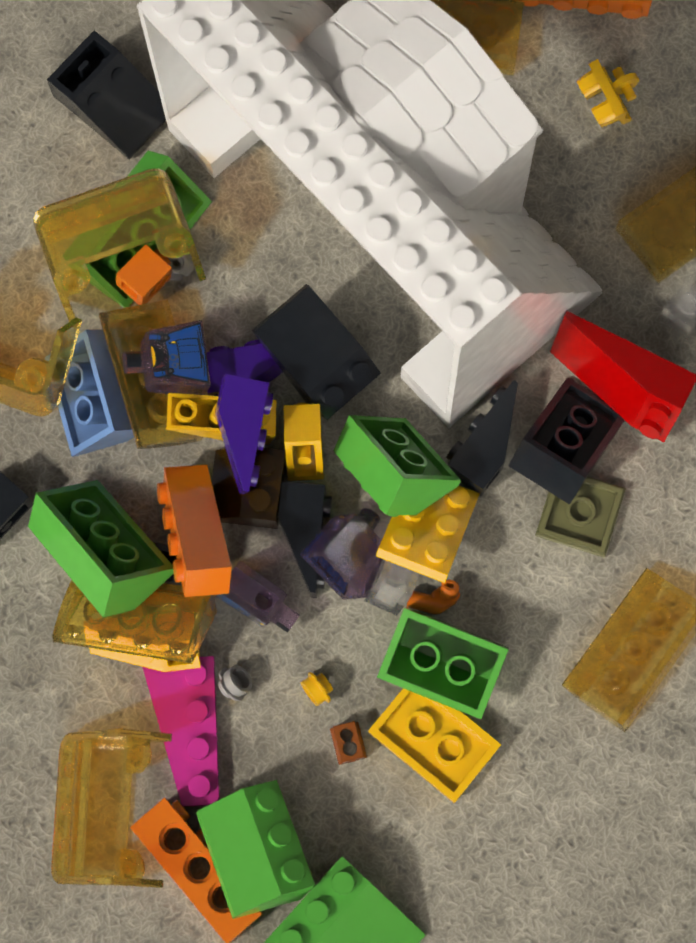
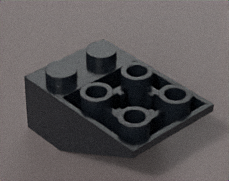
M95 30L47 79L53 97L129 160L166 121L159 91L118 49Z

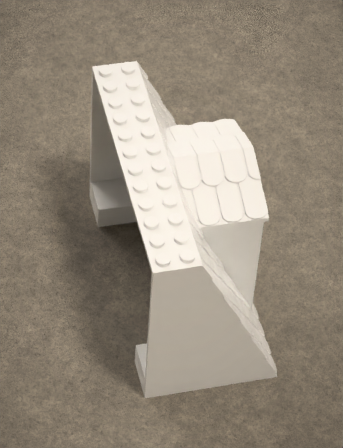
M142 0L137 5L168 130L208 173L215 178L262 139L443 330L401 367V378L448 429L557 334L567 311L578 315L602 294V289L587 272L576 266L577 264L570 254L559 244L553 242L550 234L536 220L529 218L528 212L523 207L536 138L543 132V129L467 28L432 1L350 0L336 13L321 0Z

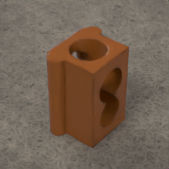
M353 721L333 726L330 729L339 765L367 758L359 722ZM345 730H349L353 734L351 743L357 746V751L354 755L349 756L343 752L346 742L341 739L340 735Z

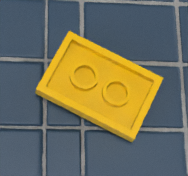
M459 485L417 515L391 517L376 557L445 583L480 493Z
M404 688L368 730L370 735L453 803L458 800L501 746L497 740L461 711Z

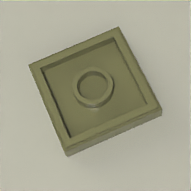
M588 477L570 505L548 492L535 536L604 558L626 488Z

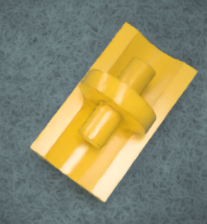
M598 59L589 63L591 71L583 75L576 82L587 100L603 91L607 100L591 109L598 124L604 127L618 120L622 124L630 122L632 118L620 94H624L628 102L637 97L633 90L639 83L637 74L629 73L625 75L622 67H617L612 71L616 79L612 82L605 67L601 65Z

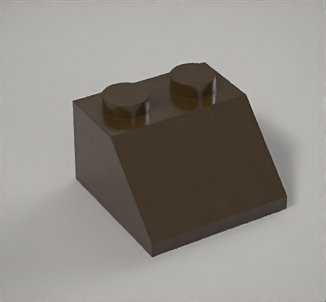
M263 448L262 451H256L254 464L260 465L259 477L256 487L250 486L249 492L246 494H241L238 491L226 449L216 450L211 482L221 523L278 529L281 482H284L286 471L285 450Z

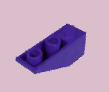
M259 340L249 341L244 346L236 348L217 346L206 352L209 383L206 382L207 394L210 396H219L221 380L225 374L270 382L283 373Z
M225 374L221 380L215 415L238 491L241 494H246L249 492L250 486L256 487L260 465H255L254 462L256 451H262L264 448L267 430L262 429L261 425L263 414H270L273 393L268 392L269 382Z

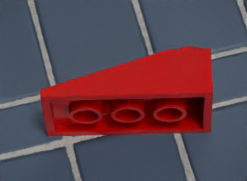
M569 311L563 317L550 353L630 426L639 430L644 436L658 439L662 442H665L696 383L695 373Z

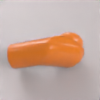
M448 579L445 583L442 582L441 586L430 594L411 590L407 607L435 615L441 614L457 603L460 597V587L456 581Z

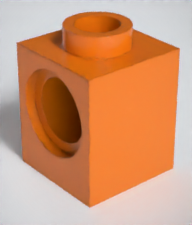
M145 244L116 273V285L143 308L171 279V261L159 249L153 251Z

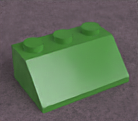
M349 415L333 450L344 463V467L360 482L362 489L368 492L379 505V509L392 517L417 515L457 488L461 482L460 478L406 418Z
M405 607L377 678L482 719L509 648Z
M277 780L242 788L196 812L232 919L301 900L315 886Z

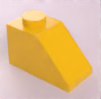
M302 402L294 405H283L284 444L288 481L324 479L320 404Z

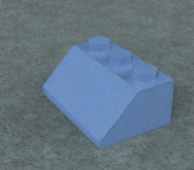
M85 330L45 357L72 457L127 442L147 430L131 369L127 367L126 351L119 330Z

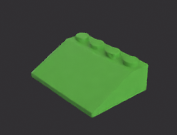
M341 856L264 943H419L425 934Z

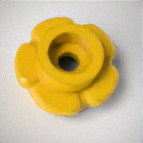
M309 672L308 677L300 682L307 696L315 706H319L325 701L327 703L331 702L329 693L333 691L330 682L322 673L316 676L313 672Z

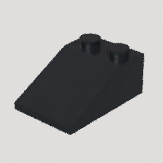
M307 284L252 330L303 400L309 404H320L321 416L326 420L381 374L363 347Z
M567 377L522 439L508 466L570 505L625 420L599 396Z

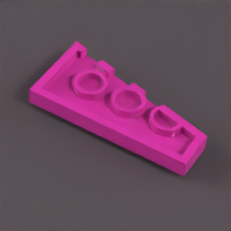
M214 656L200 657L201 668L161 672L142 667L183 807L208 806L220 800Z

